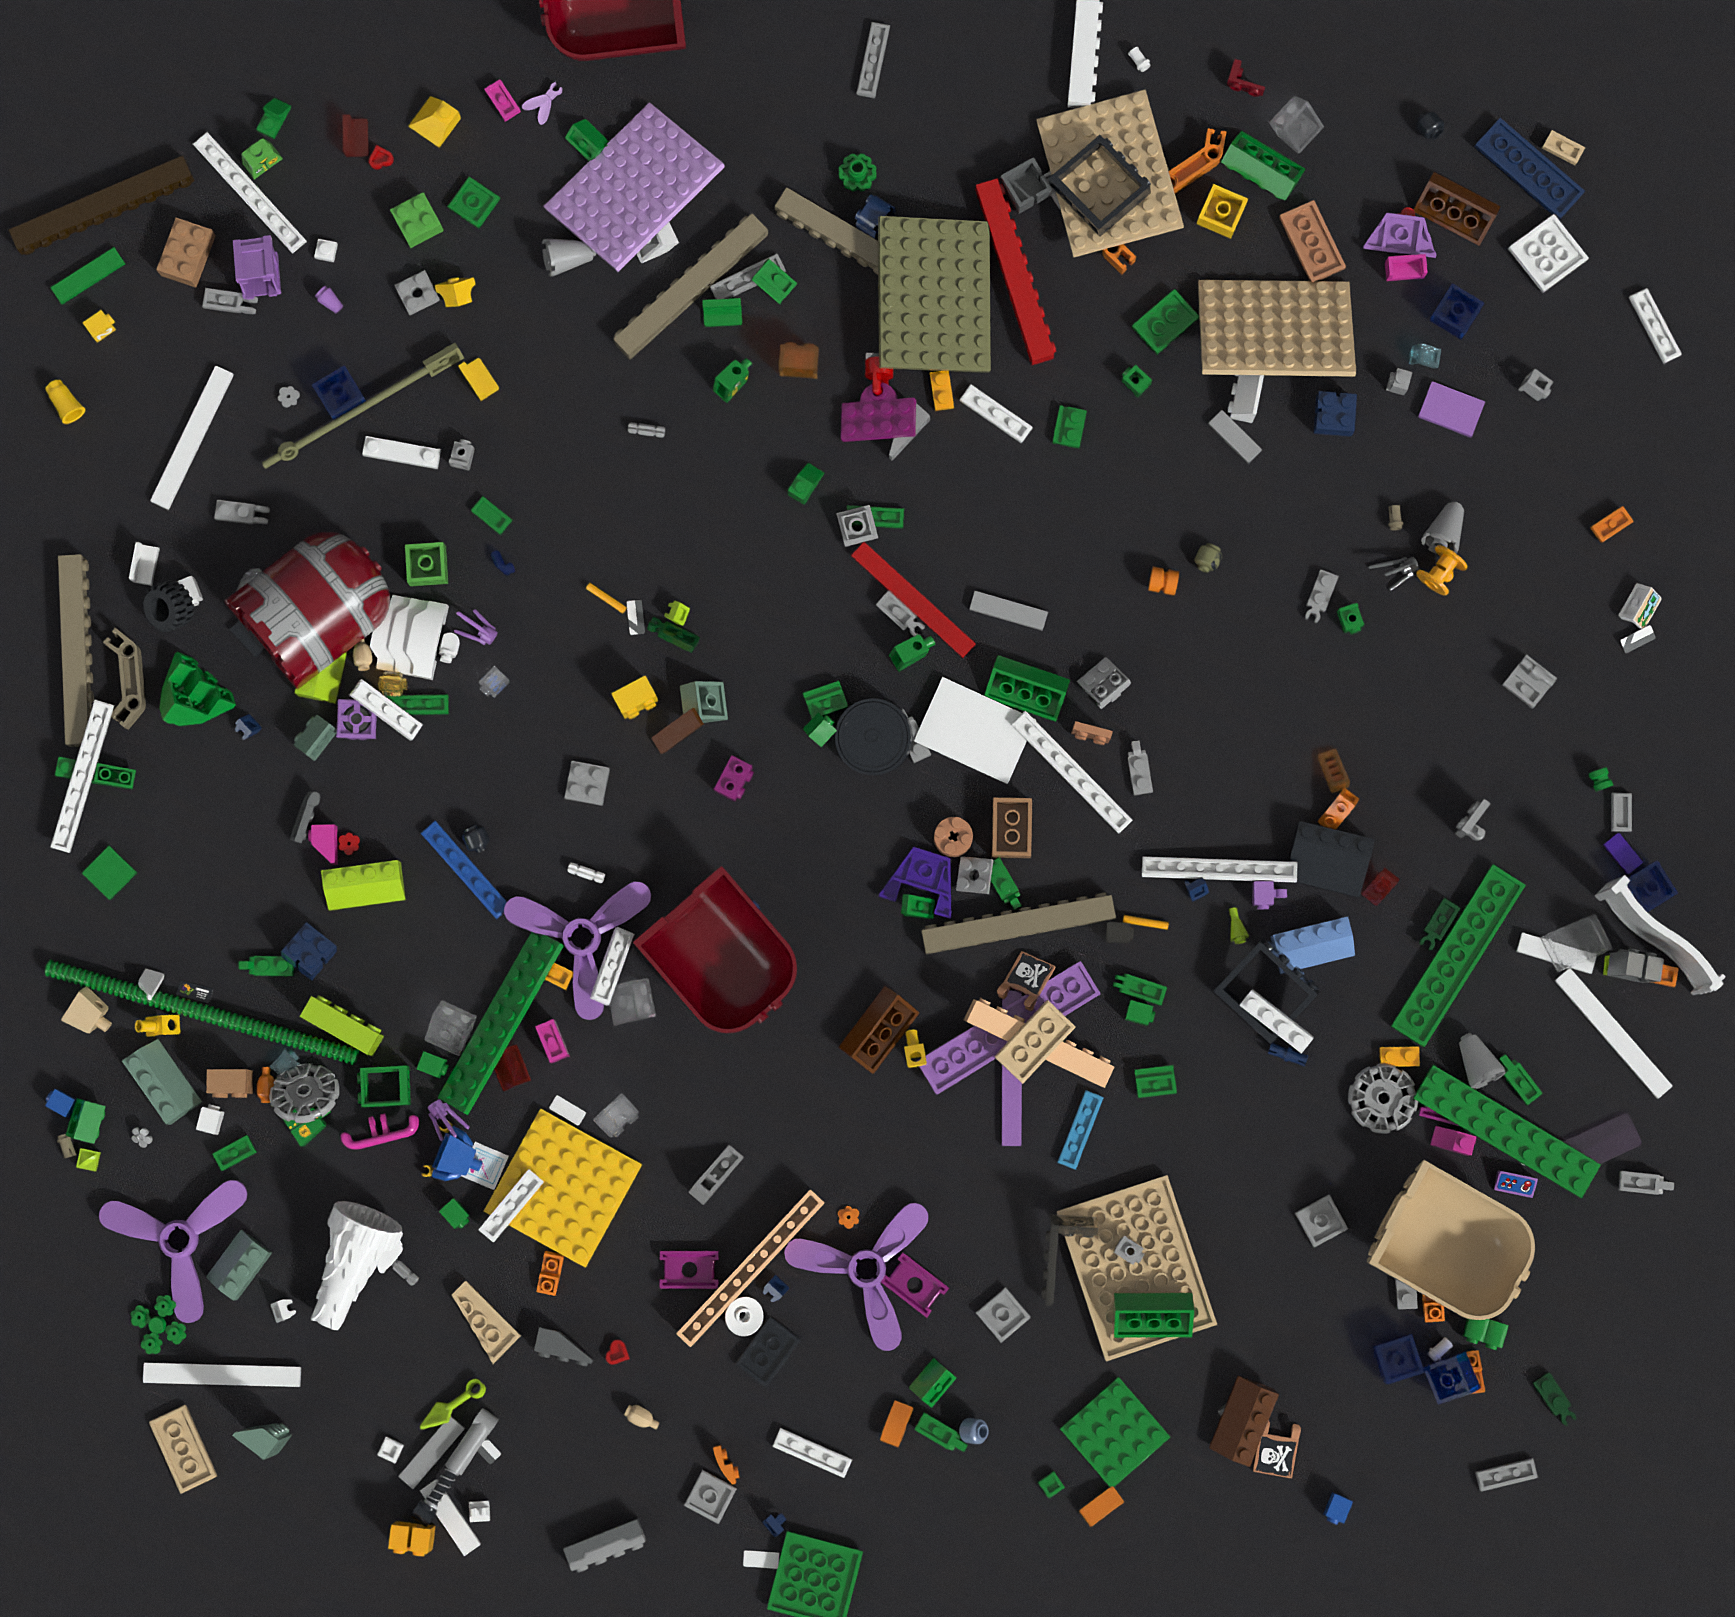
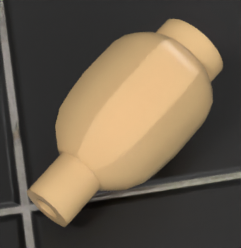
M364 638L353 649L354 665L358 667L359 671L369 670V665L372 663L371 649L365 643Z
M629 1405L624 1413L629 1422L642 1428L650 1426L657 1429L660 1423L653 1419L652 1414L648 1410L638 1405Z

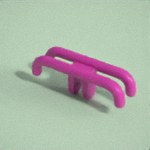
M385 1113L380 1114L383 1134L379 1135L375 1119L372 1116L368 1118L372 1137L353 1141L349 1133L343 1132L341 1140L347 1148L362 1149L409 1137L417 1131L419 1119L416 1115H410L407 1128L390 1132Z

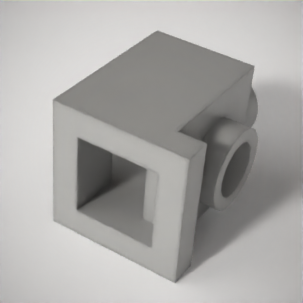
M1397 368L1395 373L1391 372L1386 391L1405 395L1412 372Z
M1534 369L1525 377L1518 390L1521 392L1525 391L1539 401L1541 398L1545 399L1550 394L1551 389L1549 388L1553 381Z
M460 439L459 442H454L451 458L449 459L451 467L470 470L475 450L470 445V441ZM460 450L465 451L464 455H458V452Z
M1122 1236L1113 1253L1134 1265L1135 1262L1139 1264L1142 1260L1144 1248L1126 1236ZM1130 1247L1134 1249L1132 1255L1127 1254V1249Z

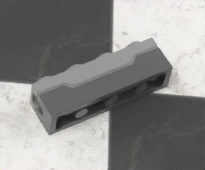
M636 1518L568 1545L563 1550L570 1564L571 1571L577 1570L578 1573L588 1569V1565L595 1562L596 1565L607 1561L606 1557L613 1555L616 1558L624 1555V1550L632 1547L634 1551L643 1547L646 1537L639 1518Z

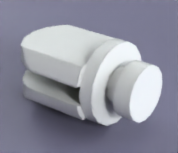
M446 633L443 635L439 647V654L442 655L440 661L451 663L452 658L456 657L460 645L456 634Z

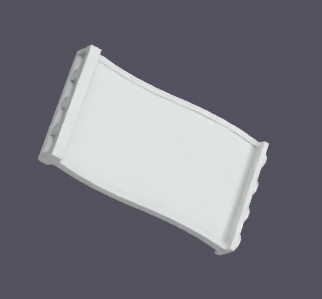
M1625 875L1608 882L1595 895L1599 901L1605 899L1616 916L1631 931L1664 952L1678 965L1694 987L1690 992L1692 995L1716 991L1724 984L1722 980L1725 976L1723 974L1717 975L1709 962L1696 948L1681 936L1656 921L1644 910L1628 889L1627 884L1630 880Z

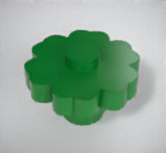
M850 154L849 157H845L843 160L844 164L839 166V179L844 181V187L852 192L857 189L863 192L870 188L872 181L876 179V166L871 164V158L865 154H860L858 157L855 154Z

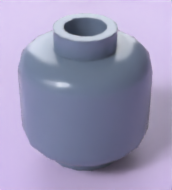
M977 1418L964 1419L959 1428L962 1441L970 1444L983 1443L989 1432L985 1421Z

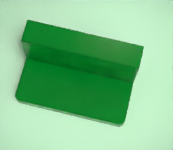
M587 119L573 124L565 137L588 161L595 159L609 142Z
M740 298L703 300L705 327L742 325Z
M933 1358L910 1385L909 1389L932 1408L957 1377Z

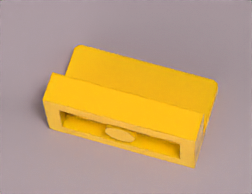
M477 358L468 365L465 362L459 365L461 372L480 401L499 390L498 385L480 358Z

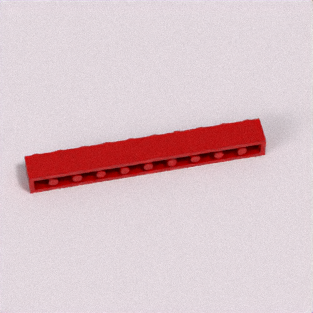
M998 178L977 184L975 191L984 219L989 224L991 241L1031 365L1054 358L1056 347L1053 341L1050 342L1048 336L1051 335L1048 324H1044L1043 317H1045L1042 306L1039 307L1037 289H1033L1031 282H1034L1031 271H1027L1026 265L1028 261L1025 253L1022 254L1020 250L1022 242L1019 236L1016 237L1014 231L1017 229L1014 218L1010 219L1008 213L1011 212L1009 202L1005 201L1003 197L1005 195L1004 186L999 184Z

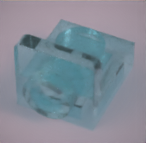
M1424 343L1414 345L1410 351L1409 364L1419 363L1433 369L1438 368L1441 349Z
M284 1049L270 1067L280 1075L282 1072L293 1069L301 1063L298 1061L299 1056L293 1050L288 1051Z

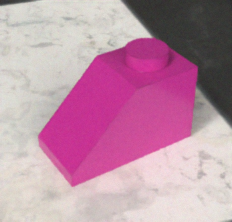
M311 825V830L308 831L309 842L311 841V844L330 863L338 865L337 826Z
M1435 1126L1430 1145L1466 1156H1472L1476 1136Z

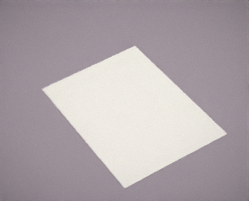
M944 677L940 681L914 739L915 742L1006 784H1008L1027 742L1011 725L1022 713Z

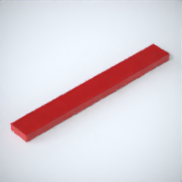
M865 542L851 555L855 561L888 591L890 590L960 657L964 658L976 645L975 642Z

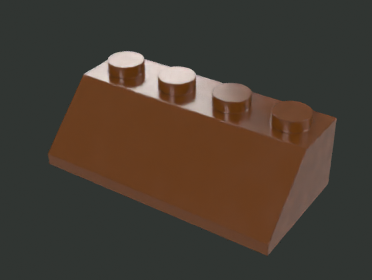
M1433 172L1414 208V212L1480 246L1501 206Z
M884 986L838 1048L874 1074L918 1016L919 1012L894 991Z
M1238 1375L1209 1448L1232 1461L1250 1467L1279 1396L1276 1390Z

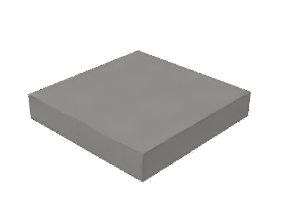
M1329 1194L1295 1212L1313 1247L1348 1229Z
M1006 1287L976 1312L1001 1343L1031 1318Z
M702 1470L684 1506L719 1524L737 1488Z

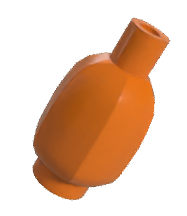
M262 1067V1075L257 1082V1096L261 1099V1103H270V1089L274 1086L273 1082L275 1080L270 1075V1067Z

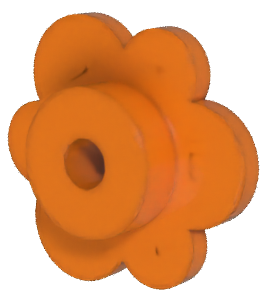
M847 1206L845 1209L838 1211L839 1223L841 1225L844 1224L847 1229H851L854 1224L859 1222L857 1218L859 1211L857 1209Z

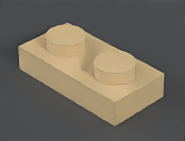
M1552 130L1542 149L1576 165L1585 147Z

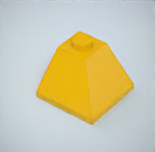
M430 96L409 124V128L439 148L461 117L459 112L443 100Z

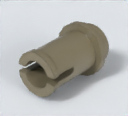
M1400 505L1389 506L1390 523H1388L1390 530L1402 529L1403 522H1401Z
M66 1134L57 1136V1143H60L64 1159L77 1155L71 1137L65 1136Z

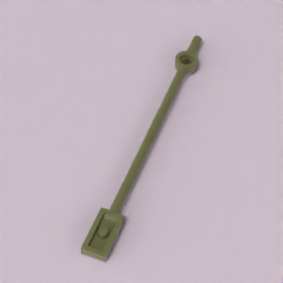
M453 343L435 355L430 356L423 361L425 367L295 443H282L278 448L277 454L262 462L264 468L266 469L280 460L289 461L294 459L298 454V450L424 375L429 373L433 377L464 359L456 343Z

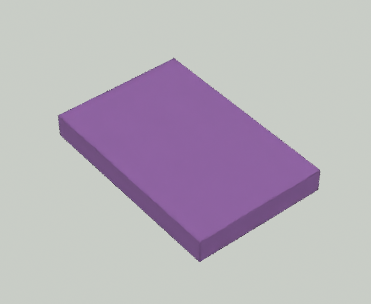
M1432 381L1418 417L1471 438L1485 401Z

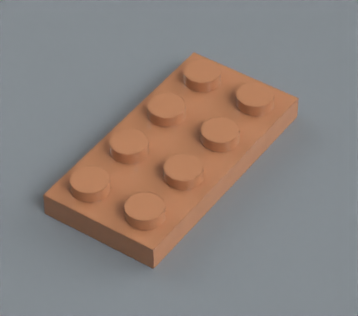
M1314 200L1279 216L1311 283L1346 268Z

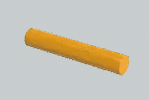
M589 583L586 587L588 591L622 614L626 611V606L592 583Z
M1127 915L1123 917V923L1168 930L1169 922Z

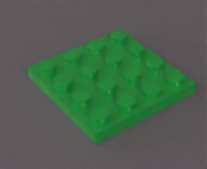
M1119 1377L1060 1428L1110 1487H1115L1170 1438L1168 1433Z
M787 1531L767 1609L794 1617H847L863 1551Z

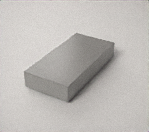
M1611 793V832H1631L1632 793Z

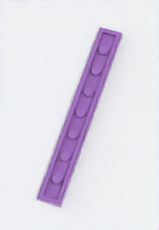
M1009 991L1007 997L1002 999V1008L1022 997V992ZM1002 1065V1146H1021L1022 1083Z

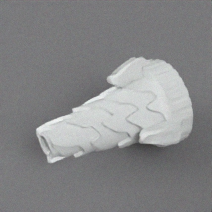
M339 1201L334 1204L327 1222L330 1227V1248L326 1255V1266L322 1276L323 1281L316 1296L318 1302L311 1316V1320L317 1321L319 1324L332 1330H338L341 1327L352 1301L356 1302L358 1294L366 1285L376 1266L380 1273H384L403 1250L400 1241L403 1235L402 1226L397 1221L370 1207L346 1201Z

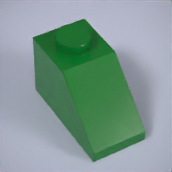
M808 463L788 489V495L805 505L825 473Z

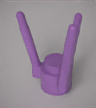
M476 609L473 612L486 626L481 627L458 611L456 613L458 616L479 630L478 635L480 638L456 629L454 633L478 641L483 645L486 643L490 645L498 634L495 631L496 628Z
M440 1099L428 1106L430 1111L428 1115L434 1124L440 1141H443V1137L437 1123L439 1119H442L453 1137L457 1136L445 1117L447 1112L466 1129H469L465 1121L447 1103L443 1104Z

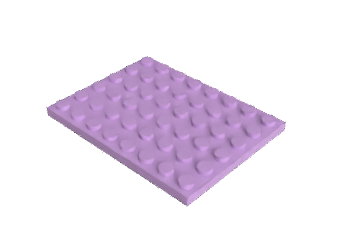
M649 102L607 143V146L595 159L590 160L544 205V208L619 272L725 166L718 158Z

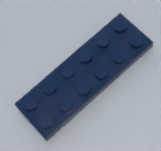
M1501 118L1474 146L1552 215L1554 214L1558 220L1565 215L1585 192V190Z

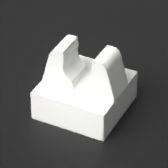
M283 1299L270 1304L277 1323L290 1318L296 1313L295 1310L288 1311L287 1305L293 1303L292 1300Z
M489 1500L469 1502L470 1522L490 1521Z

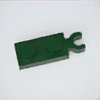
M656 617L652 618L647 627V630L650 632H657L658 637L691 653L700 640L699 636L666 621L664 624Z
M1443 898L1423 930L1427 933V936L1421 938L1419 944L1422 945L1427 940L1430 942L1428 950H1432L1435 946L1434 940L1441 941L1459 912L1460 907Z
M1550 1372L1545 1373L1532 1382L1553 1415H1561L1560 1421L1563 1425H1568L1565 1420L1567 1415L1576 1420V1415L1567 1409L1571 1406L1570 1402Z

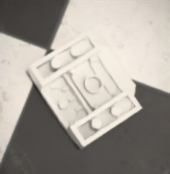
M392 595L386 618L372 633L370 648L378 658L376 669L433 680L437 663L435 660L442 624L445 625L449 606L432 601Z

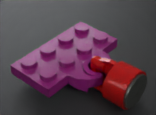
M879 355L868 357L865 360V378L873 381L862 393L860 402L842 403L841 440L848 442L916 436V399H898L895 390L889 386V380L893 378V369L879 368Z

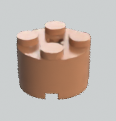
M949 817L942 820L936 827L934 834V843L937 850L948 857L964 855L969 850L973 840V832L970 825L959 817ZM950 833L958 835L957 841L949 840Z

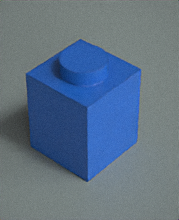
M54 1089V1091L48 1094L45 1106L64 1117L70 1118L77 1099L60 1089Z
M1332 1492L1323 1513L1328 1517L1327 1521L1336 1525L1339 1522L1344 1524L1353 1501Z

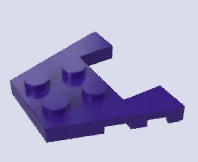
M913 847L880 892L879 897L895 902L901 883L940 895L934 914L951 919L950 858Z

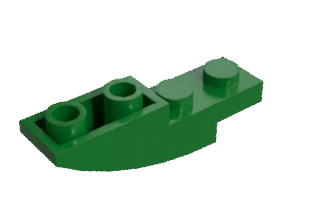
M58 757L55 776L71 779L76 760ZM97 763L91 783L133 789L136 770Z

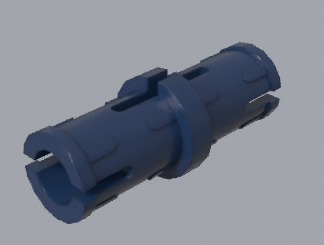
M1273 1042L1268 1051V1054L1280 1057L1285 1062L1291 1061L1304 1067L1308 1059V1055L1292 1050V1047L1286 1048Z

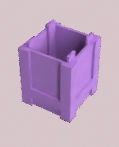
M271 235L247 240H233L235 276L237 283L241 286L243 298L249 300L254 299L255 296L269 295L271 297L281 294L278 254L274 251Z

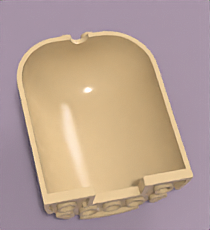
M1423 1160L1415 1169L1417 1173L1414 1172L1408 1177L1403 1185L1405 1190L1401 1191L1399 1195L1397 1194L1374 1237L1378 1240L1373 1242L1368 1255L1371 1257H1368L1367 1263L1462 1317L1472 1320L1493 1318L1502 1313L1510 1305L1513 1298L1516 1299L1521 1292V1288L1518 1287L1521 1280L1525 1282L1530 1274L1528 1269L1531 1266L1535 1253L1533 1233L1527 1222L1518 1213Z

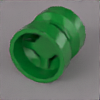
M1607 767L1589 773L1590 779L1594 781L1593 787L1595 792L1613 786L1612 780L1608 777Z

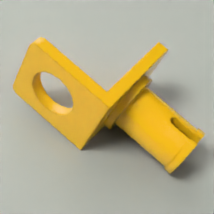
M179 1015L146 1017L145 1020L136 1021L135 1030L137 1032H146L147 1037L180 1034ZM170 1019L175 1023L173 1030L168 1028V1021Z
M917 1030L905 1032L908 1046H905L904 1049L908 1068L927 1064L923 1043L919 1044ZM921 1057L918 1062L911 1060V1058Z

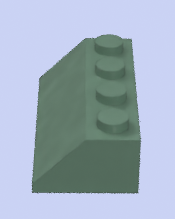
M159 1039L138 1049L122 1061L165 1124L171 1125L202 1103V1100Z
M274 1423L248 1427L235 1432L232 1436L265 1460L277 1455L292 1434L289 1433L290 1429L286 1425Z

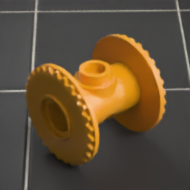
M1437 545L1435 551L1440 558L1436 562V566L1429 573L1418 570L1416 575L1431 590L1441 595H1447L1449 590L1443 583L1453 579L1454 568L1465 571L1467 564L1449 548Z

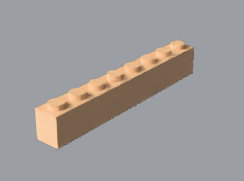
M982 998L979 1001L973 999L964 1018V1021L1006 1041H1009L1025 1024V1019L1014 1015L1012 1018L1006 1015L1007 1010L998 1006L994 1009L990 1007V1002ZM1066 1040L1065 1043L1061 1042L1045 1059L1104 1088L1114 1069V1066L1110 1065V1060L1102 1056L1097 1059L1093 1057L1094 1053L1085 1048L1081 1051L1075 1048L1077 1044Z

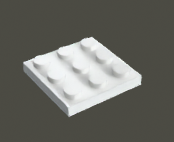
M1554 214L1508 248L1542 293L1589 259Z

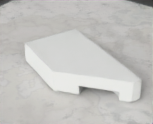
M145 969L138 985L146 993L147 999L151 1000L163 981L164 974Z

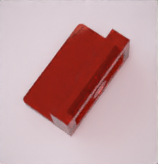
M343 115V152L346 157L369 155L367 119H352L351 115Z
M518 1046L507 1047L494 1068L503 1091L531 1081Z

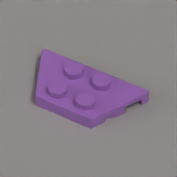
M1386 213L1363 246V249L1407 255L1426 254V257L1436 258V252L1434 251L1426 221L1423 217Z

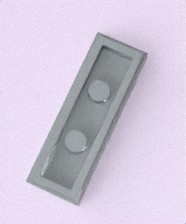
M1223 410L1208 423L1247 464L1262 451Z
M1533 1458L1475 1471L1480 1491L1538 1478Z

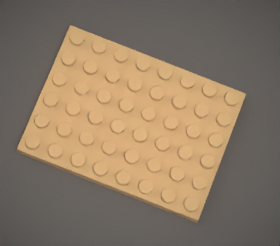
M1146 90L1036 119L1051 176L1097 136L1101 135L1104 139L1108 138L1113 144V148L1123 153L1129 165L1132 163L1137 168L1138 174L1141 177L1145 176L1151 183V194L1101 237L1056 192L1073 257L1184 228ZM1101 147L1061 180L1100 221L1140 188Z
M1198 281L1202 374L1356 375L1349 282Z
M1167 1175L1056 1211L1105 1361L1178 1338H1114V1293H1193V1333L1217 1325ZM1122 1236H1126L1144 1248L1142 1251L1144 1256L1139 1264L1135 1262L1132 1265L1113 1253ZM1130 1247L1127 1249L1128 1255H1132L1134 1253L1133 1248Z

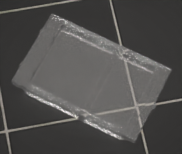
M1596 914L1550 932L1540 938L1557 972L1613 949Z

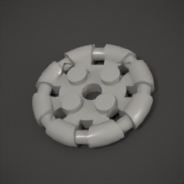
M313 1063L298 1064L290 1070L286 1069L274 1080V1086L271 1087L269 1094L270 1104L274 1107V1112L286 1121L294 1120L296 1123L312 1122L319 1116H325L335 1106V1099L339 1097V1083L337 1079H334L335 1075L322 1065L314 1066ZM303 1089L309 1090L306 1094H299ZM315 1106L317 1107V1109H315V1110H313V1111L310 1110L311 1108H313V1107H315Z
M1380 1063L1371 1068L1368 1066L1354 1078L1356 1079L1349 1088L1348 1102L1351 1104L1353 1117L1361 1126H1366L1375 1133L1386 1134L1395 1129L1397 1131L1402 1129L1412 1120L1411 1116L1417 1110L1418 1101L1413 1099L1416 1094L1414 1089L1415 1083L1404 1070L1400 1071L1391 1064ZM1379 1073L1381 1079L1374 1080L1373 1075ZM1392 1075L1398 1078L1396 1083L1390 1080ZM1362 1083L1367 1085L1365 1092L1360 1090ZM1406 1088L1408 1095L1403 1097L1401 1089ZM1386 1093L1389 1100L1386 1104L1379 1102V1094ZM1364 1100L1363 1103L1366 1108L1360 1109L1358 1102ZM1402 1105L1407 1107L1404 1113L1399 1111ZM1371 1114L1377 1117L1375 1122L1369 1119ZM1392 1116L1394 1122L1387 1123L1386 1118Z

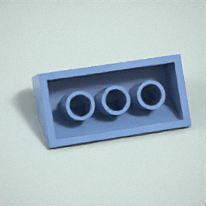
M1348 917L1271 936V941L1276 947L1275 950L1279 954H1285L1290 960L1289 963L1293 967L1297 966L1300 969L1355 956L1353 934ZM1278 966L1280 974L1285 973V972Z

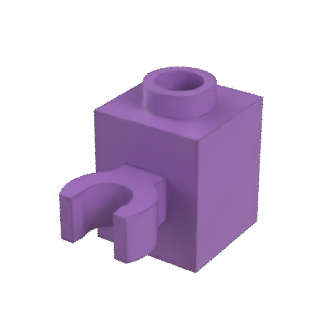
M1254 881L1252 883V906H1257V909H1269V906L1274 905V898L1287 897V889H1274V881Z

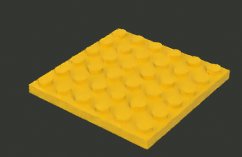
M540 1109L484 1212L491 1215L528 1169H530L544 1183L510 1222L509 1226L586 1268L642 1164Z

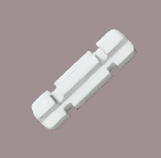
M572 862L568 866L567 871L575 875L576 873L580 877L589 880L594 879L598 883H603L605 874L602 872H595V870L581 865L579 867L578 864Z

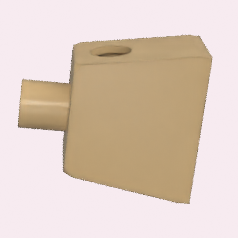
M87 986L78 992L61 1019L63 1022L86 1033H91L97 1027L106 1032L112 1022L104 1018L108 1011V1006Z

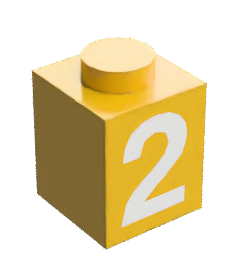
M102 310L83 322L97 343L116 330L112 325L115 323L109 313L105 315Z

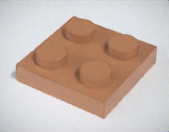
M1075 721L1071 734L1075 735L1076 739L1086 740V738L1094 740L1093 743L1104 745L1109 743L1113 731Z

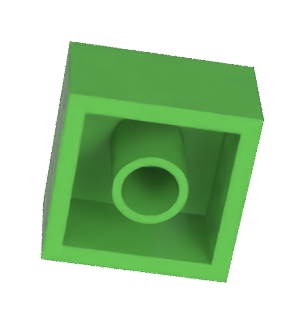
M424 192L390 209L410 248L444 231Z
M443 542L405 545L407 583L410 586L448 584L446 546Z

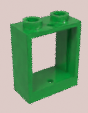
M409 1066L360 1068V1073H357V1082L361 1084V1092H358V1103L362 1104V1107L411 1105ZM399 1072L400 1100L369 1102L368 1073Z

